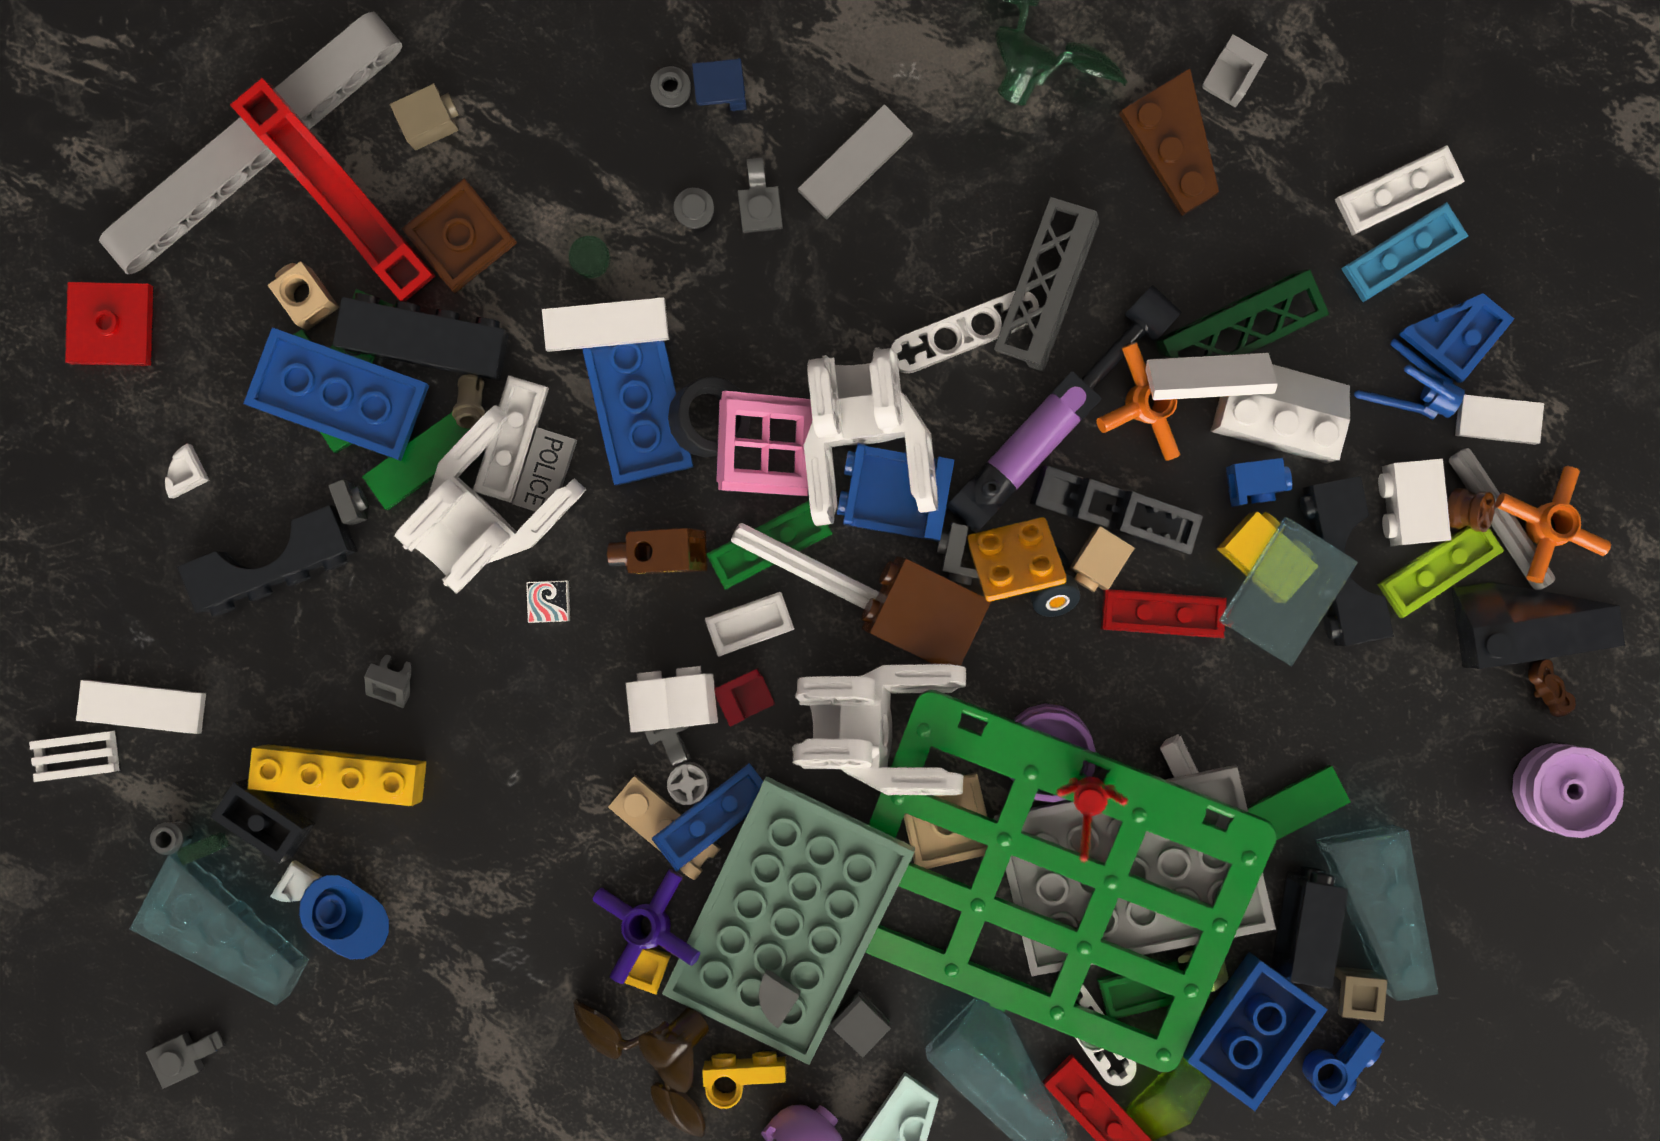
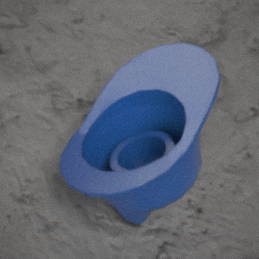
M325 875L314 880L305 889L300 901L299 917L303 928L315 940L338 955L348 959L367 958L375 954L384 945L389 933V919L384 907L367 892L339 875Z

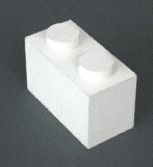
M1443 459L1393 463L1382 466L1383 474L1379 475L1378 487L1381 497L1386 500L1387 514L1383 515L1382 525L1385 537L1390 538V546L1451 540Z

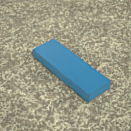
M1446 202L1344 266L1342 271L1361 301L1364 302L1468 237V234Z

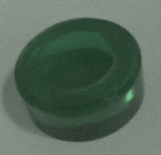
M580 237L570 247V264L579 275L585 278L601 276L610 265L611 256L609 249L598 237Z

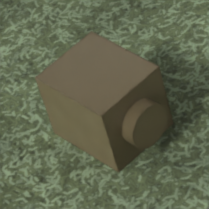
M431 84L390 104L406 141L415 151L459 131L453 119L459 116V112L449 93L442 95L435 84Z

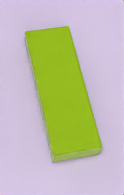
M1464 526L1451 535V540L1438 543L1377 585L1398 617L1404 618L1504 552L1490 529L1486 532H1477L1471 526Z

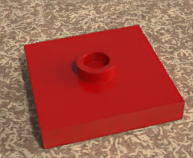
M68 282L65 363L151 366L153 286L146 283Z

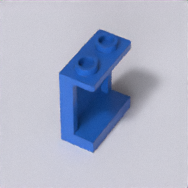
M858 443L856 452L848 451L844 475L852 476L849 492L841 491L837 515L845 516L843 525L938 542L942 534L954 459L934 458L938 510L920 513L916 499L911 494L907 453L868 447L866 444Z

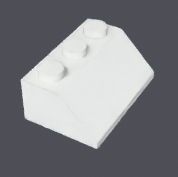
M1272 364L1278 382L1275 393L1220 396L1211 432L1326 464L1340 460L1350 423V385Z

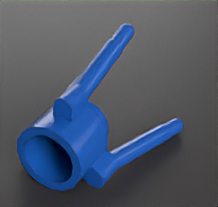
M1393 339L1391 341L1392 347L1423 371L1421 372L1411 365H1406L1404 368L1406 373L1425 385L1420 395V399L1425 401V404L1422 405L1360 390L1354 393L1356 398L1420 413L1433 420L1438 413L1447 418L1451 417L1461 405L1465 390L1453 384L1452 379L1439 373L1401 342Z

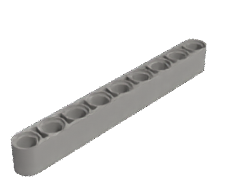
M368 12L353 22L274 89L305 125L311 129L390 63L401 51L402 43L377 13ZM240 117L109 226L100 236L99 242L126 274L136 273L181 238L273 161L276 156Z

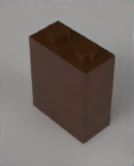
M896 556L895 561H889L882 571L879 583L883 585L877 598H871L863 611L861 619L865 623L862 630L933 664L961 666L992 601H986L985 597L906 558Z

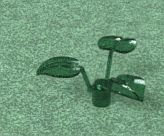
M1003 0L1016 4L1020 10L1017 30L1000 26L995 33L999 51L1007 68V72L997 90L1004 99L1016 105H1026L1036 84L1043 86L1047 77L1064 62H1072L1077 69L1092 76L1121 82L1124 87L1126 86L1128 81L1112 59L1100 50L1086 44L1069 42L1065 47L1066 51L1057 57L1048 47L1031 40L1024 34L1029 11L1028 5L1038 6L1040 0Z

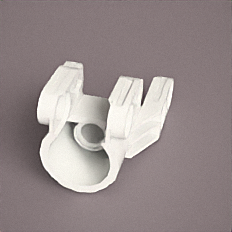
M875 348L872 362L860 365H835V359L829 358L827 355L822 356V358L809 360L808 380L813 421L804 443L810 509L814 524L816 526L833 524L834 515L838 508L832 447L857 445L858 443L874 444L905 437L911 494L916 499L919 512L937 511L938 493L931 433L908 397L901 392L897 353L893 352L892 348Z
M497 405L489 409L440 460L428 499L394 535L403 544V548L410 551L416 548L430 559L446 575L442 579L443 584L449 586L456 594L485 564L533 547L586 491L574 478L565 487L558 488L526 523L516 531L492 506L468 487L459 476L500 434L502 424L508 418Z
M949 664L882 665L860 677L829 676L799 678L795 698L800 701V705H810L813 719V739H807L800 744L794 745L792 748L794 752L793 763L801 765L803 769H841L846 774L886 795L962 794L963 775L950 773L942 768H888V759L892 746L891 693H923L927 690L952 693L956 689L966 686V668Z

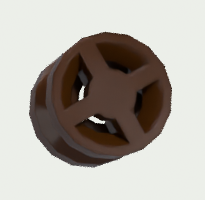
M1456 488L1448 500L1450 527L1461 529L1464 526H1471L1477 532H1486L1489 529L1495 511L1493 494L1486 491L1471 494L1467 489Z

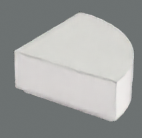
M185 444L174 453L167 477H165V488L169 498H176L209 481L191 444Z
M292 861L270 897L282 902L301 901L305 889L314 880L322 876L298 861Z

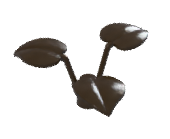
M577 999L573 1001L578 1025L584 1037L598 1052L609 1058L618 1059L622 1055V1050H628L639 1045L644 1058L658 1071L664 1080V1085L655 1082L651 1086L652 1099L658 1111L669 1123L679 1130L702 1138L705 1135L703 1115L697 1104L684 1092L691 1087L693 1081L692 1048L709 1032L705 1019L694 1009L686 1008L670 1024L663 1021L658 1027L644 1032L642 1035L631 1040H625L621 1038L620 1030L610 1019L595 1009L579 1002Z

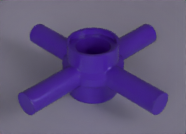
M669 869L650 904H642L634 908L604 888H600L595 893L593 902L622 920V935L628 942L609 976L615 982L624 984L642 950L651 949L658 945L690 966L697 962L700 952L670 932L671 922L669 916L664 911L683 878L680 873ZM645 916L650 920L652 927L648 937L641 930V922Z

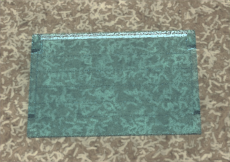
M1284 517L1219 619V622L1292 666L1358 562L1298 523Z

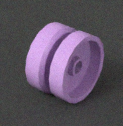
M1549 743L1534 748L1521 759L1513 776L1512 793L1518 810L1530 823L1546 831L1555 832L1566 837L1586 838L1601 833L1615 821L1623 805L1624 786L1618 769L1603 754L1591 748Z

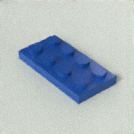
M272 327L243 404L401 461L429 385L420 380Z
M665 340L582 348L614 485L617 486L693 468L694 464L691 454L679 446L669 426L668 414L670 403L677 392Z

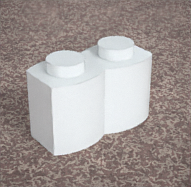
M700 666L676 669L677 677L663 679L661 671L638 673L637 682L626 683L631 732L718 723L713 674H701Z

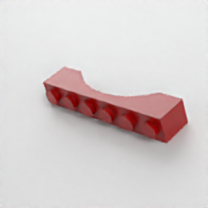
M261 78L230 104L257 137L318 202L400 301L406 302L435 277V274L269 82Z

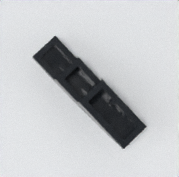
M1046 465L1041 466L1030 501L1032 505L1186 554L1192 553L1203 518L1202 515L1136 492L1125 491Z

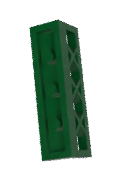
M1300 270L1158 338L1154 343L1159 354L1166 355L1168 358H1180L1177 352L1191 345L1205 350L1204 356H1211L1212 353L1220 356L1248 354L1329 315V312L1311 270ZM1306 290L1315 311L1303 317L1289 313L1288 310L1293 296ZM1283 301L1281 309L1273 307V305ZM1263 310L1278 315L1273 331L1265 335L1251 330L1257 313ZM1247 318L1244 327L1236 325V323ZM1285 318L1294 320L1283 326ZM1226 328L1242 332L1236 349L1230 352L1214 348L1220 331ZM1249 335L1257 338L1246 344ZM1210 336L1208 345L1199 342Z

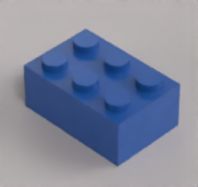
M1249 952L1196 1025L1183 1057L1188 1063L1255 1111L1328 1009Z

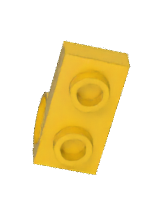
M773 1051L756 1052L752 1054V1058L736 1059V1055L730 1053L717 1054L711 1057L712 1060L705 1061L702 1070L703 1087H705L707 1099L715 1107L727 1109L739 1102L744 1085L786 1083V1056L777 1057V1053ZM720 1077H729L735 1082L736 1089L730 1093H722L717 1090L714 1081Z

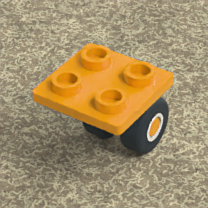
M1046 518L1032 519L967 536L969 549L986 601H995L1030 592V599L1034 610L1038 614L1047 617L1065 614L1078 604L1080 591L1077 583L1072 576L1065 574V570L1069 569L1070 563L1064 551L1055 546Z

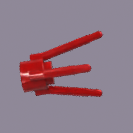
M1085 777L1080 781L1076 778H1071L1068 784L1057 789L1058 796L1074 792V805L1083 814L1080 841V860L1086 862L1089 857L1093 816L1102 813L1107 806L1109 798L1121 805L1128 803V799L1116 790L1115 785L1109 784L1105 786L1100 779L1095 777Z

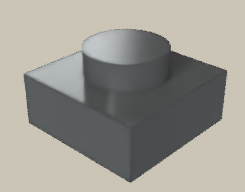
M344 479L328 485L343 524L355 525L368 520L364 509L368 508V501L359 485L355 487L354 482Z

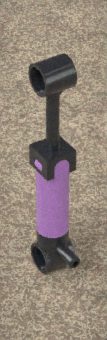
M1152 285L1125 313L1131 320L1132 325L1081 379L1071 371L946 507L966 526H969L968 528L973 533H977L1076 425L1100 402L1102 398L1093 389L1124 357L1122 347L1138 342L1144 335L1155 342L1182 312Z

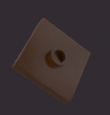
M465 178L402 228L404 233L454 293L517 244L516 240Z

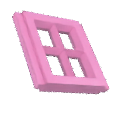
M722 391V398L719 401L718 490L808 496L804 443L813 421L811 400ZM736 415L762 417V440L736 438ZM770 418L795 420V443L770 441ZM735 446L761 448V469L734 468ZM769 449L795 451L794 473L768 471Z

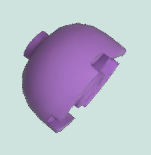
M791 1105L782 1109L772 1118L761 1133L766 1141H773L774 1139L777 1141H843L841 1135L834 1127L838 1122L837 1118L821 1105L816 1110L806 1105Z

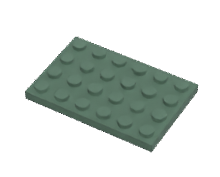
M766 776L688 938L687 944L698 950L700 956L693 966L678 959L662 994L810 1065L915 853V847ZM766 969L801 990L799 998L779 1028L775 1027L766 1018L759 1002V987Z

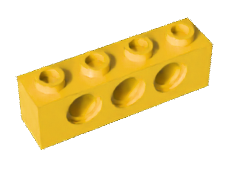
M266 744L252 748L247 789L413 806L422 802L427 761Z

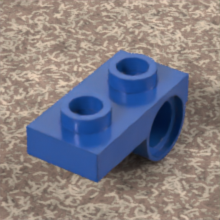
M1360 1022L1336 1055L1324 1049L1310 1052L1303 1061L1304 1076L1322 1097L1336 1106L1340 1099L1345 1100L1352 1094L1357 1084L1356 1078L1365 1067L1372 1066L1377 1061L1382 1051L1381 1045L1385 1040ZM1326 1064H1333L1334 1071L1332 1076L1327 1080H1318L1320 1068Z

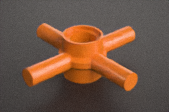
M1137 342L1122 347V351L1136 386L1127 393L1124 406L1097 418V426L1102 433H1106L1133 419L1151 424L1165 461L1177 458L1181 454L1168 424L1167 417L1171 416L1176 410L1178 400H1154L1153 409L1150 408L1148 398L1151 390L1145 370L1146 364Z
M1571 466L1563 467L1551 503L1543 504L1536 508L1506 493H1501L1495 502L1496 508L1525 520L1527 535L1537 544L1526 577L1529 581L1543 583L1555 546H1560L1570 541L1601 556H1605L1611 548L1610 541L1581 528V517L1578 511L1569 505L1580 473L1577 468ZM1551 518L1553 519V521H1554V523H1555V527H1556L1555 530L1552 528Z

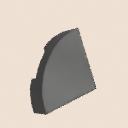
M766 969L759 987V1002L766 1018L775 1027L779 1028L799 998L801 990Z

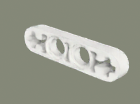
M1015 291L896 339L891 348L893 352L899 355L902 352L903 344H908L910 349H915L923 345L919 337L926 335L928 348L934 355V357L928 359L926 350L915 355V363L911 365L908 364L906 359L900 361L898 359L899 371L907 374L913 373L998 339L1002 329L1000 314L994 307L1000 305L1001 313L1007 312ZM1026 292L1023 304L1028 303L1030 305V309L1027 311L1029 314L1039 309V303L1032 293ZM984 313L993 319L994 330L990 334L979 335L972 329L971 322L977 314ZM1028 323L1013 329L1011 333L1028 327ZM947 328L956 334L957 343L951 350H941L936 346L934 335L938 330Z

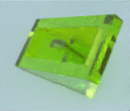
M1182 1057L1176 1069L1170 1072H1162L1124 1110L1155 1141L1191 1124L1212 1084L1197 1068Z

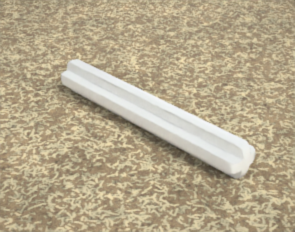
M743 523L736 527L732 535L731 541L734 544L865 609L871 598L876 599L879 594L878 591Z

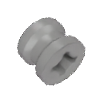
M684 762L679 764L670 773L667 780V789L670 796L676 802L683 805H691L699 802L705 796L709 788L710 778L702 765L695 762Z

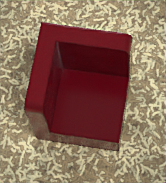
M759 668L714 688L717 701L730 727L774 704V699Z

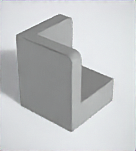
M1232 35L1203 82L1202 88L1236 107L1246 94L1268 54Z

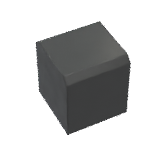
M859 990L843 1004L830 1022L832 1029L862 1058L891 1029L890 1019Z

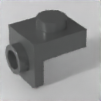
M950 523L948 531L942 530L941 539L937 545L936 553L943 555L940 571L948 572V580L952 582L971 585L973 578L979 579L977 571L960 566L969 526Z

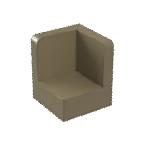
M1336 967L1334 976L1341 980L1338 1014L1345 1018L1384 1021L1387 979L1374 970Z

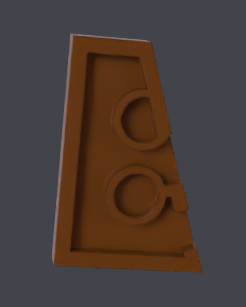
M1190 69L1121 110L1119 113L1120 117L1182 216L1219 193Z

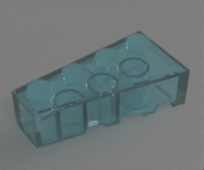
M185 849L168 855L130 930L274 1005L289 997L309 959L272 926L265 925L252 913V908L244 901L237 900L222 886L223 883L217 877L201 868L195 862V858Z

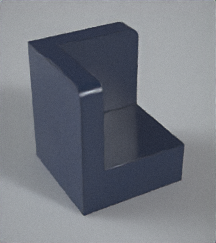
M741 59L692 64L695 96L699 106L729 103L731 111L747 110Z

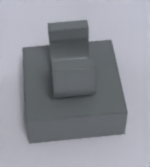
M385 655L380 661V666L371 663L364 676L366 695L404 708L410 696L411 663L406 661L403 669L400 672H395L389 669L392 664L391 656Z

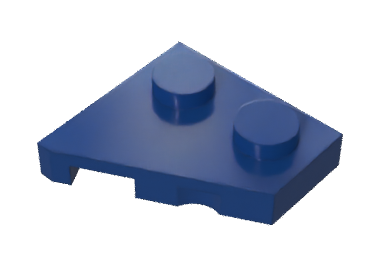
M1482 293L1402 329L1398 335L1457 383H1460L1468 377L1514 318Z

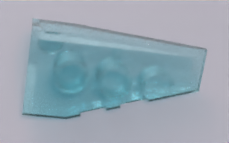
M975 997L925 1047L927 1060L1012 1141H1065L1068 1135L1011 1020L1001 1010L989 1006L990 1003Z

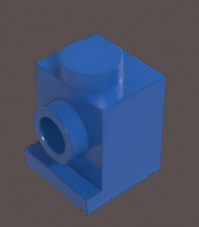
M1283 458L1239 463L1226 467L1231 507L1248 504L1247 497L1249 496L1251 504L1276 501L1275 493L1292 490L1291 471L1288 466L1284 467Z

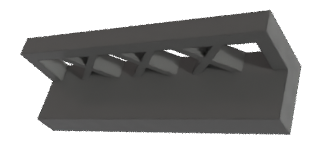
M1050 197L994 348L996 352L1026 361L1030 368L1044 372L1099 225L1097 211ZM1056 210L1077 216L1073 230L1056 237L1051 227ZM1049 232L1052 240L1044 244ZM1068 241L1066 249L1063 252L1060 244ZM1056 247L1062 259L1059 268L1042 276L1037 265L1039 256ZM1035 270L1038 278L1030 282ZM1054 279L1051 289L1049 290L1046 282ZM1042 285L1047 295L1044 307L1028 314L1023 304L1026 292ZM1021 308L1024 316L1016 320ZM1040 317L1035 329L1032 320ZM1028 323L1033 333L1028 351L1007 345L1011 331Z

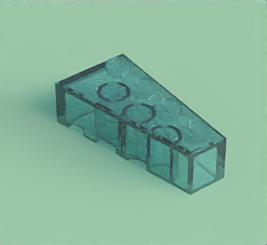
M1391 825L1315 839L1320 852L1323 853L1330 868V874L1336 876V883L1348 889L1346 910L1352 923L1355 924L1363 941L1362 945L1374 971L1387 979L1386 993L1397 1001L1439 994L1409 830Z

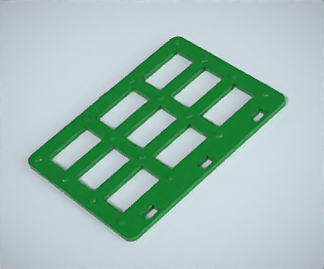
M927 690L921 693L916 700L891 768H923L932 746L1011 777L1014 781L998 821L934 795H886L881 792L869 826L896 838L906 813L985 844L987 849L972 886L911 862L898 885L961 911L946 951L878 925L865 953L986 1001L993 1008L1003 1012L1005 1010L1011 1011L1154 1070L1170 1072L1176 1069L1183 1057L1275 845L1276 831L1272 823L1247 811L942 692ZM962 713L987 722L982 734L959 725ZM1083 761L1107 769L1108 771L1102 782L1105 786L1109 784L1115 785L1116 790L1128 799L1126 805H1121L1109 798L1106 808L1102 811V814L1122 821L1105 863L1088 857V860L1083 862L1080 860V853L1022 831L1038 788L1058 796L1057 789L1068 784L1071 778H1076L1080 781L1085 777H1090L1080 773ZM1074 792L1059 796L1074 802ZM1206 809L1230 817L1231 819L1226 829L1203 821ZM1146 831L1230 864L1213 905L1129 873ZM1011 855L1094 888L1078 928L995 896ZM1118 898L1202 930L1184 971L1102 939ZM985 921L1067 953L1051 993L969 961ZM1091 963L1173 996L1157 1036L1075 1003Z

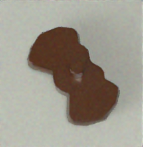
M1543 659L1533 662L1528 670V679L1535 685V697L1543 698L1544 703L1549 707V711L1553 716L1562 717L1571 714L1576 706L1575 697L1565 690L1563 680L1554 674L1552 661Z

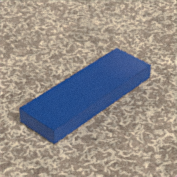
M749 763L652 837L653 842L677 872L747 817L764 781Z

